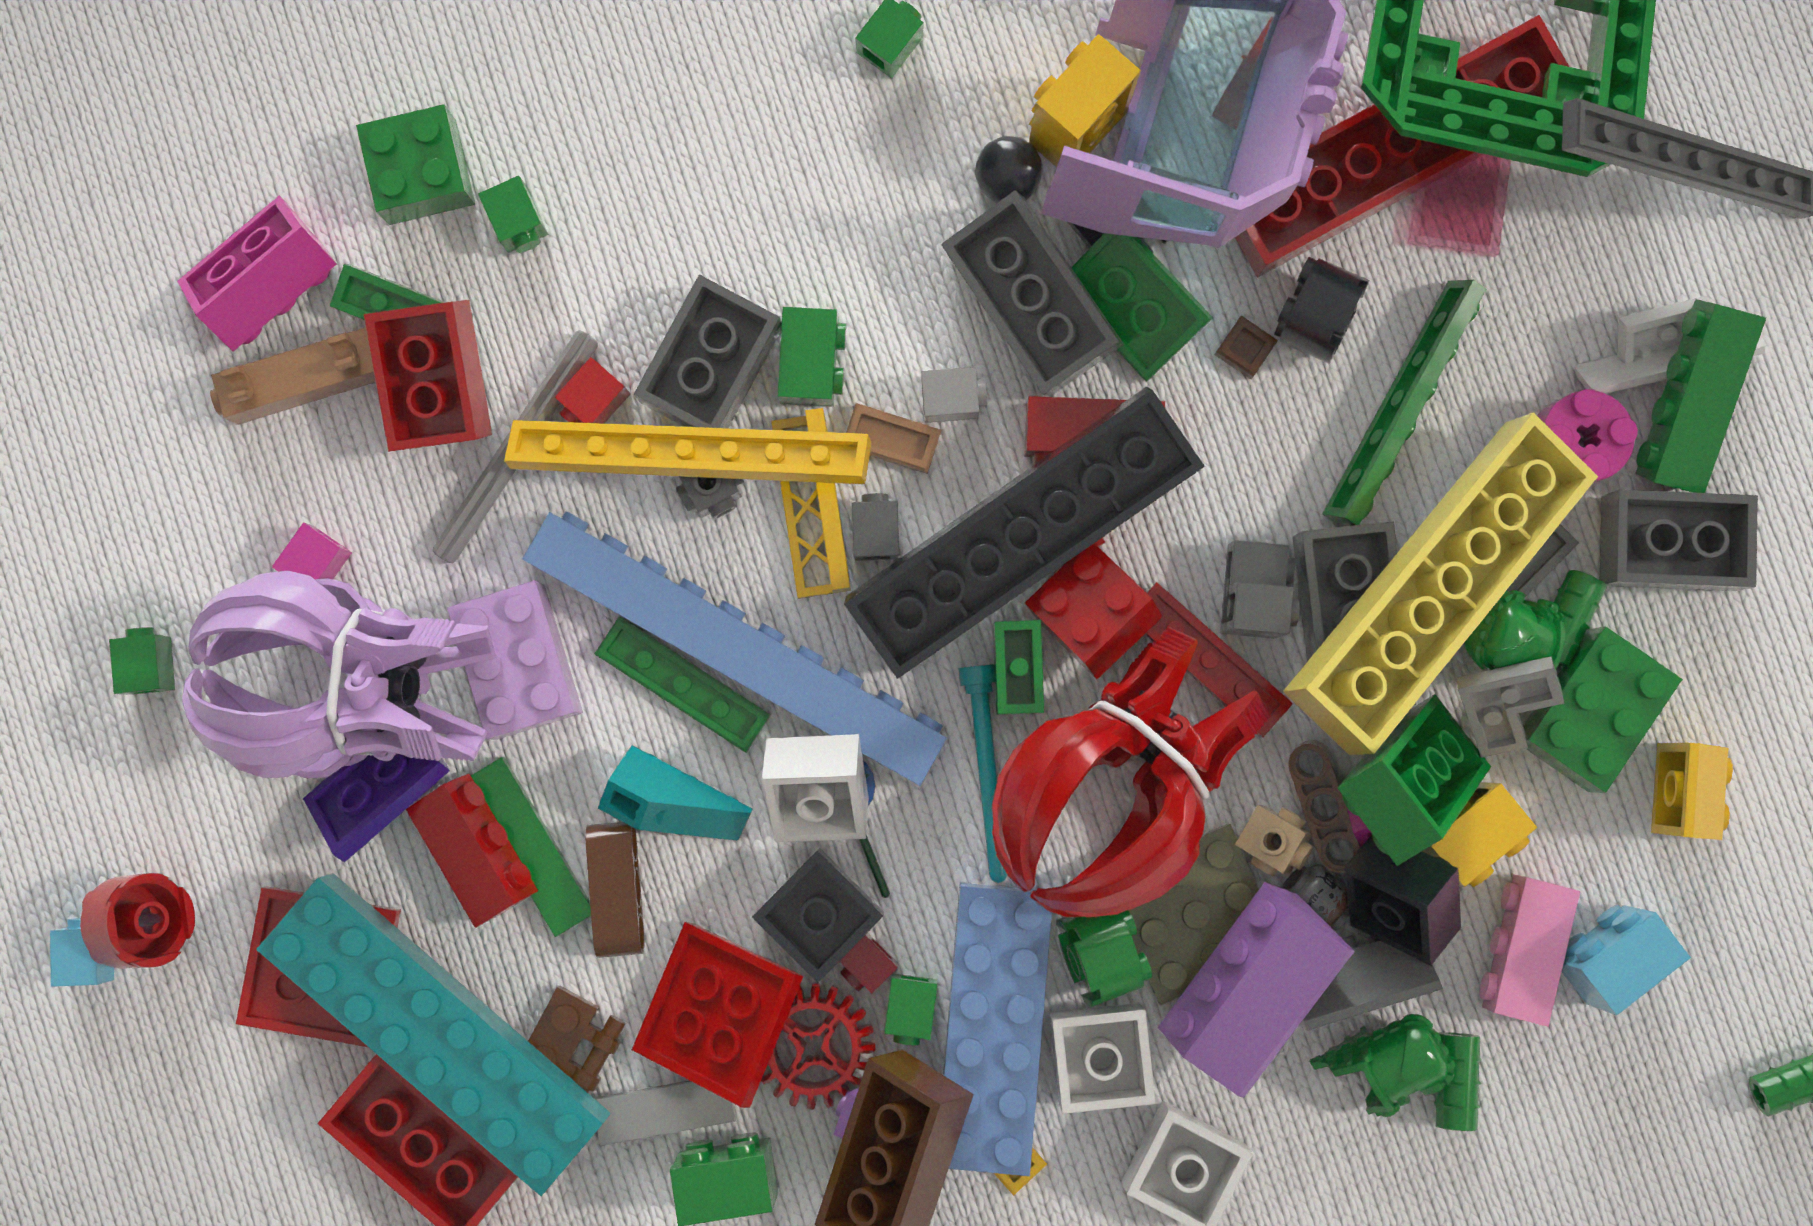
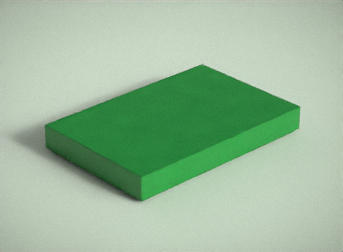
M1104 233L1072 266L1084 287L1124 345L1117 349V351L1146 382L1213 319L1209 312L1138 237Z

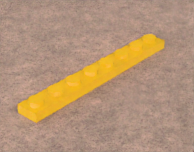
M513 420L504 461L510 469L865 484L871 440L868 434Z

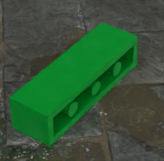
M1695 299L1693 307L1686 313L1682 322L1683 336L1678 351L1671 357L1666 371L1668 380L1662 397L1656 401L1652 409L1651 420L1653 423L1647 441L1638 450L1636 475L1661 485L1693 493H1705L1767 317Z

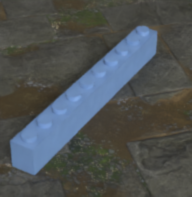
M565 511L562 518L551 512L548 513L522 560L829 735L859 734L863 754L921 786L947 740V737L940 734L943 728L942 724L921 712L916 720L900 711L904 704L903 702L882 690L874 697L860 689L864 682L863 679L842 667L837 675L821 666L825 659L824 657L803 645L795 652L781 644L785 635L770 626L761 623L758 630L742 621L746 615L745 612L722 600L719 607H716L703 599L707 592L706 590L685 578L681 580L679 585L664 577L667 568L644 555L640 563L624 554L629 546L604 533L601 540L586 533L585 531L589 524L575 515Z

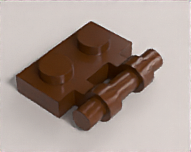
M558 986L528 1042L589 1093V1091L596 1090L601 1080L599 1073L609 1054L614 1055L621 1043L618 1037L626 1023L620 1018L610 1015L603 1029L595 1026L591 1022L599 1006L562 986ZM584 1038L591 1042L593 1047L582 1066L571 1059Z

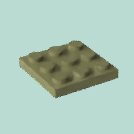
M1229 823L1202 835L1200 839V854L1185 878L1163 896L1129 910L1137 928V934L1133 935L1132 939L1137 953L1143 952L1150 964L1152 978L1148 980L1160 1005L1182 995L1259 890L1242 849L1235 845L1238 839Z

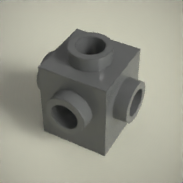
M679 476L683 484L676 487V491L688 512L696 508L702 518L710 514L712 519H716L737 507L734 501L742 497L737 486L744 483V480ZM716 480V484L712 489L704 490V486L708 481Z

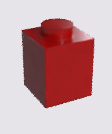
M590 357L555 398L564 406L559 414L568 422L605 424L631 393L622 383Z

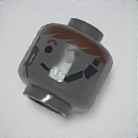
M1320 865L1309 868L1303 866L1301 870L1296 869L1281 887L1298 894L1334 931L1339 929L1349 917L1347 887Z

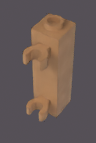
M366 327L328 337L326 340L245 365L221 370L219 373L211 375L215 389L210 391V396L218 415H223V418L239 425L376 383Z

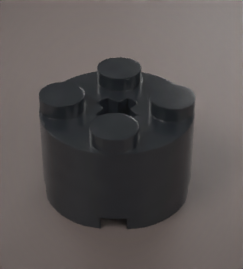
M1308 257L1297 280L1298 285L1293 296L1297 297V300L1288 297L1278 317L1277 322L1279 323L1274 335L1280 337V342L1330 364L1357 311V303L1360 298H1363L1370 280L1321 258L1315 260Z

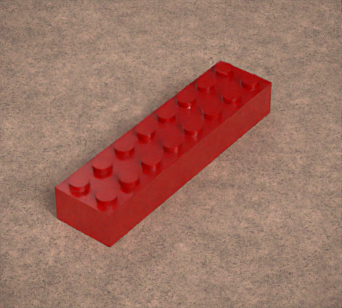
M1537 15L1458 58L1455 78L1542 98L1544 78L1550 64L1554 63L1568 67L1569 65L1541 16ZM1373 104L1321 132L1317 144L1310 143L1307 157L1314 159L1305 187L1297 185L1286 203L1234 238L1258 278L1485 154L1401 136Z

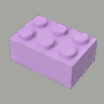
M534 580L447 607L450 620H454L456 624L488 626L496 654L495 659L464 666L482 727L488 732L486 740H498L583 713L545 584Z

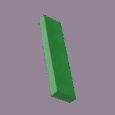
M620 616L594 653L745 753L748 752L771 714Z
M501 757L472 774L471 777L475 784L481 788L489 808L498 823L505 829L512 847L521 862L528 868L531 879L538 889V892L531 895V898L554 937L559 936L590 917L589 898L506 758Z

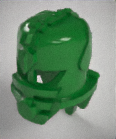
M1505 591L1463 643L1464 648L1473 662L1482 670H1493L1546 657H1552L1556 670L1565 644L1564 623L1566 616L1558 611L1559 605L1545 599H1539L1537 602L1524 600L1526 595L1520 591Z
M1419 1014L1405 1015L1402 1020H1395L1386 1027L1382 1026L1369 1033L1366 1026H1362L1359 1033L1352 1037L1350 1035L1346 1036L1342 1043L1330 1047L1323 1055H1318L1309 1061L1314 1070L1328 1067L1335 1077L1363 1071L1371 1086V1090L1365 1099L1366 1111L1368 1115L1375 1113L1377 1117H1390L1396 1114L1400 1106L1407 1105L1410 1102L1409 1095L1420 1091L1426 1096L1442 1090L1444 1085H1449L1455 1076L1454 1068L1456 1066L1454 1060L1448 1055L1449 1051L1442 1043L1439 1033L1433 1029V1023Z

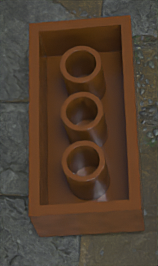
M903 1049L868 1058L814 1225L930 1226L974 1094Z

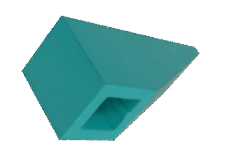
M631 745L608 779L597 808L637 830L738 841L753 810V808L739 802L737 799L716 790Z

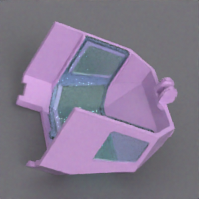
M1115 0L1110 19L1100 18L1095 35L1097 36L1099 33L1103 38L1144 50L1145 54L1113 161L1064 146L1053 180L1048 187L1041 214L1102 233L1210 245L1220 248L1286 203L1297 185L1305 187L1314 162V159L1307 157L1310 143L1317 144L1325 123V116L1318 114L1330 113L1337 98L1336 90L1333 89L1334 86H1338L1343 76L1345 66L1339 60L1345 49L1348 33L1341 31L1346 10L1340 0Z

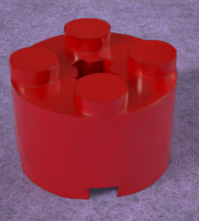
M159 873L111 878L101 883L93 891L88 892L82 901L83 910L80 927L82 938L90 957L99 964H105L113 968H151L165 965L176 959L181 953L179 952L186 939L191 938L195 927V910L189 894L183 887H178L169 880V877Z

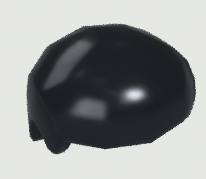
M1004 135L989 142L981 150L975 167V177L980 191L995 203L1000 202L1015 190L1027 200L1036 191L1043 175L1042 159L1035 146L1022 137Z

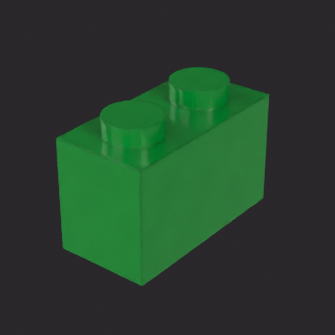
M783 307L777 396L780 404L834 407V394L843 395L844 368L836 367L837 350H845L847 323H839L837 309Z
M1041 620L994 622L993 652L996 715L1044 713Z

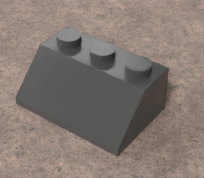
M1354 935L1344 936L1341 938L1355 952L1299 1026L1309 1031L1443 989L1441 981L1433 965L1430 966L1372 936L1355 941Z

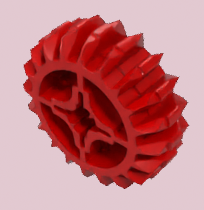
M817 982L812 983L810 997H805L804 990L800 985L795 1001L782 1028L788 1034L787 1038L795 1045L796 1056L786 1069L779 1059L775 1045L768 1063L770 1069L764 1073L761 1080L763 1084H767L775 1078L778 1079L779 1083L773 1091V1095L776 1098H779L786 1088L793 1091L789 1099V1105L794 1107L799 1101L800 1094L807 1095V1108L809 1110L815 1109L817 1095H823L824 1104L827 1108L833 1107L834 1096L832 1091L837 1090L841 1098L842 1096L845 1097L847 1091H850L846 1084L847 1081L859 1087L862 1076L855 1070L857 1068L864 1071L868 1061L861 1054H870L876 1050L875 1043L862 1041L861 1039L874 1032L873 1025H857V1022L866 1016V1010L861 1007L852 1014L847 1010L854 1001V997L851 994L845 996L841 1004L834 1001L838 993V987L834 985L830 987L827 998L819 997L821 987L820 983ZM807 1009H819L830 1013L819 1025L813 1027L806 1026L799 1021L795 1022L790 1018L791 1015ZM840 1022L847 1028L852 1042V1054L848 1063L839 1057L840 1053L833 1048L830 1041ZM828 1028L821 1045V1049L825 1053L817 1055L815 1051L814 1056L808 1054L804 1061L800 1063L807 1044L804 1038L810 1036L812 1041L813 1035L820 1036ZM813 1065H820L829 1071L832 1069L837 1073V1075L830 1079L816 1082L798 1078L808 1067Z

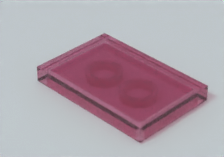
M1484 154L1414 193L1407 244L1491 257L1499 255L1511 160Z

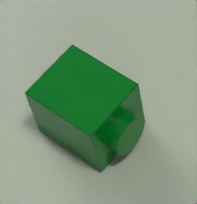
M884 0L855 37L856 53L892 79L923 39L924 22L921 21V14L905 1H900L898 4L894 0Z
M519 175L478 193L498 240L508 253L514 250L517 253L529 251L541 243L540 238L549 235L532 196Z
M153 627L126 629L125 638L109 639L114 694L137 695L175 690L171 637L154 634Z
M892 973L884 1034L893 1035V1042L918 1046L921 1039L931 1040L938 985L937 979Z

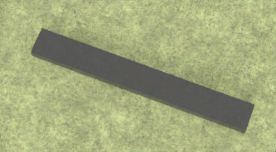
M1578 98L1563 102V151L1802 219L1813 216V171Z

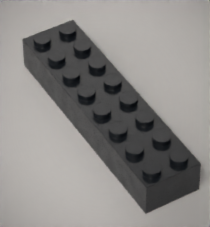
M1146 386L846 596L844 605L898 679L1205 466L1151 388Z

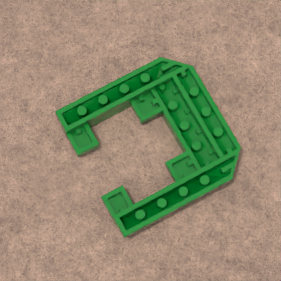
M1424 0L1375 1L1361 89L1401 136L1589 177L1611 164L1562 150L1563 102L1578 98L1644 119L1656 0H1554V5L1593 14L1587 70L1551 63L1545 74L1542 98L1456 79L1461 43L1419 33Z

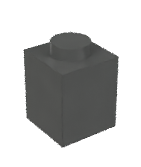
M883 493L861 495V502H852L854 560L900 559L898 501H889L888 494Z

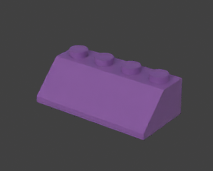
M1264 882L1160 1023L1158 1029L1184 1059L1237 1096L1244 1098L1355 951L1298 894Z

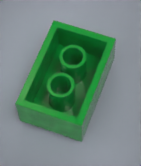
M1605 626L1588 629L1579 645L1580 649L1577 650L1569 668H1562L1557 676L1560 678L1559 683L1563 693L1564 704L1533 710L1523 725L1528 748H1525L1587 792L1606 793L1683 680Z

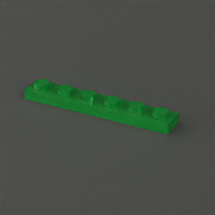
M1474 279L1451 280L1446 283L1322 515L1333 522L1352 526L1360 525L1361 521L1371 512L1374 505V497L1383 481L1392 473L1395 467V458L1404 442L1413 434L1416 428V420L1425 403L1434 395L1438 385L1437 381L1443 369L1457 353L1458 342L1468 323L1479 312V303L1487 289Z

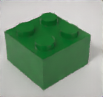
M445 104L356 125L375 211L388 225L476 205L457 122Z
M756 1132L744 1133L731 1137L730 1144L713 1146V1140L694 1141L685 1145L686 1150L679 1152L670 1168L678 1226L773 1212L778 1195V1186L770 1137L759 1139V1135Z

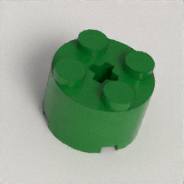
M1129 910L1116 915L1062 917L1056 920V926L1065 930V932L1057 935L1065 963L1074 984L1080 981L1084 982L1088 992L1082 994L1081 997L1088 1007H1094L1140 989L1144 986V981L1152 978V970L1143 952L1137 953L1132 936L1137 934V928Z

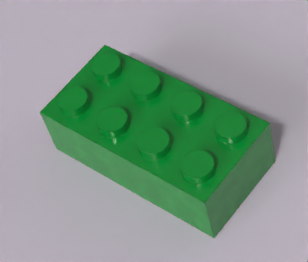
M1434 694L1410 709L1375 754H1365L1337 789L1341 792L1343 801L1349 811L1359 816L1371 831L1374 843L1379 850L1388 854L1398 866L1444 838L1492 766L1485 757L1481 758L1478 748L1437 695Z

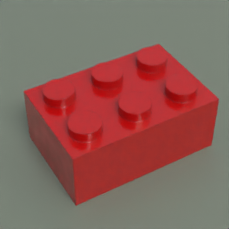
M470 300L364 314L388 452L472 441L493 435Z

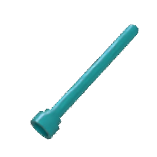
M994 664L958 668L960 686H965V693L970 694L989 876L993 882L1002 883L1006 880L1007 873L996 856L992 835V803L997 784V771L988 692H993L992 683L995 682Z

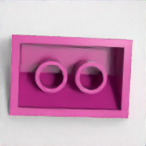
M279 195L177 282L195 315L234 352L242 344H249L255 340L261 333L262 327L276 315L280 316L287 313L296 303V298L308 288L324 282L329 276L331 269L337 263L323 244Z

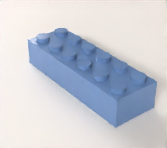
M961 882L959 884L943 1075L974 1095L949 1169L1030 1176L1052 912L1039 906L1030 898L1032 891L1037 889L1023 892L1020 888Z

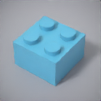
M1615 905L1597 918L1596 921L1599 925L1586 935L1579 933L1569 939L1562 973L1587 1005L1618 1015L1691 957L1656 912L1626 905L1622 907Z

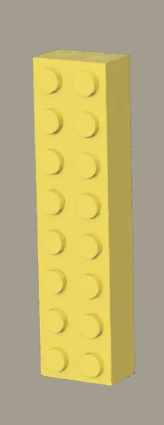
M1534 412L1505 422L1283 692L1349 755L1375 754L1598 476Z

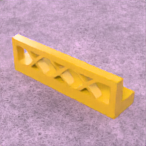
M823 408L805 410L806 416L771 421L772 430L808 427V432H827ZM780 481L797 598L801 599L851 591L835 483L816 482V490L805 502L791 492L790 481ZM817 497L819 501L820 512H818L811 506L817 499ZM793 500L802 506L796 516L794 514ZM807 511L822 521L823 533L813 547L797 534L796 526ZM824 541L827 557L818 551ZM799 544L809 551L802 561ZM814 555L828 564L831 584L805 587L803 569Z

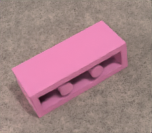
M1513 874L1512 882H1508L1505 885L1501 896V908L1505 910L1501 927H1497L1494 930L1491 938L1490 952L1494 954L1491 970L1483 975L1480 984L1479 995L1481 999H1484L1482 1008L1493 1013L1549 1027L1581 891Z

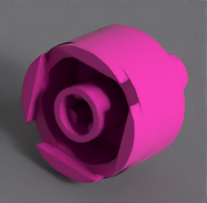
M1592 389L1574 392L1545 407L1537 415L1598 476L1593 483L1617 473L1624 467L1632 454L1638 433L1636 423L1631 419L1629 413L1620 402L1605 393ZM1580 434H1581V435L1583 436V438H1584L1583 441H1582V442L1584 443V445H1585L1584 447H1581V446L1578 444V442H1579V440H1580V438H1581Z

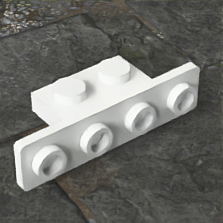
M1705 295L1619 317L1617 355L1576 365V377L1586 389H1592L1607 395L1627 388L1667 379V366L1671 357L1678 351L1683 336L1682 322L1686 313L1693 307L1695 299L1713 302ZM1761 337L1753 356L1765 353L1766 343Z

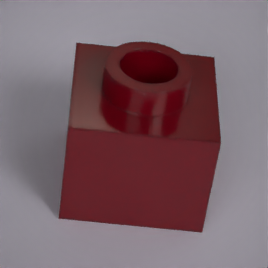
M869 933L839 961L844 966L840 974L858 992L865 987L871 994L898 968V962Z

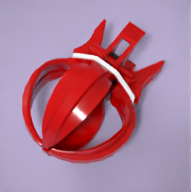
M1167 627L1166 631H1163L1162 635L1159 636V639H1156V643L1150 642L1147 644V647H1144L1138 658H1135V661L1131 663L1120 683L1110 682L1104 687L1101 700L1090 705L1088 711L1045 721L1012 751L1000 772L992 803V835L995 851L1008 877L1023 892H1027L1035 886L1037 864L1049 834L1071 795L1092 767L1104 764L1117 768L1125 764L1135 773L1132 783L1136 796L1132 811L1120 832L1090 866L1069 883L1060 887L1037 888L1036 891H1032L1030 898L1047 911L1064 917H1098L1116 915L1126 910L1134 909L1163 896L1188 875L1200 854V839L1203 835L1206 818L1203 800L1209 797L1210 791L1219 788L1222 774L1229 761L1238 750L1255 737V734H1258L1264 723L1268 722V719L1271 718V714L1257 691L1250 692L1194 726L1190 724L1186 717L1170 710L1198 645L1197 639ZM1137 755L1144 759L1145 762L1140 766L1130 757Z

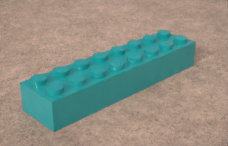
M334 873L318 877L256 949L541 1197L611 1114Z

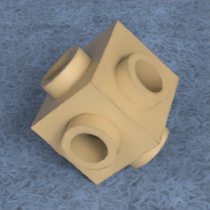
M1257 805L1235 843L1236 846L1253 855L1250 861L1252 865L1271 876H1275L1277 871L1283 874L1291 873L1294 867L1301 870L1313 850V846L1308 844L1312 837L1311 833L1303 828L1306 822L1304 818L1284 807L1277 813L1263 805ZM1278 834L1282 839L1279 849L1275 846V838Z

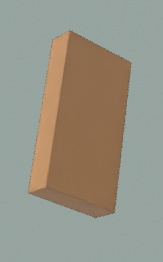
M856 403L846 433L868 434L871 440V457L928 474L941 435V429Z

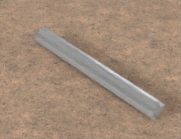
M581 330L574 333L518 420L549 421L560 404L555 396L586 363L598 347L597 341L592 336ZM510 432L433 547L434 554L448 563L456 562L516 471V469H510L504 461Z

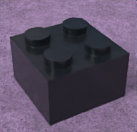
M1372 835L1344 867L1350 925L1432 966L1461 929L1458 868L1452 866L1441 857H1433L1424 852L1416 854L1397 866L1388 854L1379 850L1374 843Z
M819 848L752 918L819 983L884 916V911Z

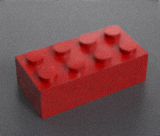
M377 1054L317 1123L435 1226H478L518 1178V1176Z

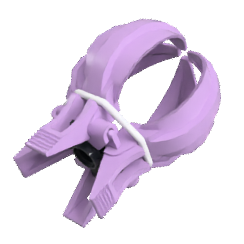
M287 570L259 574L241 584L222 590L207 602L190 630L188 651L193 663L197 665L204 661L205 665L214 666L228 659L260 650L304 644L321 654L326 664L331 668L329 690L323 693L318 701L299 708L282 705L253 694L231 683L213 670H204L201 673L200 669L196 668L191 671L185 679L182 697L186 717L191 729L205 747L224 758L238 770L262 778H281L291 775L303 778L329 777L343 766H351L364 760L367 755H373L383 761L392 760L396 754L405 755L409 758L415 757L416 759H435L436 761H439L441 757L445 759L474 761L488 734L486 729L423 703L418 699L420 694H427L431 685L427 674L495 659L496 654L488 626L456 624L454 620H439L438 618L435 620L427 617L412 619L394 608H389L383 612L381 607L373 601L362 598L349 583L329 578L314 579L309 575ZM218 634L207 648L209 635ZM453 644L457 645V647H444ZM340 674H353L348 675L345 680V688H339ZM202 686L211 703L202 700ZM436 733L445 734V735H447V737H443V736H441V735H439V734H436Z

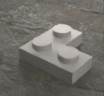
M1552 657L1457 677L1458 692L1481 758L1528 748L1526 734L1519 713L1564 704L1562 689Z

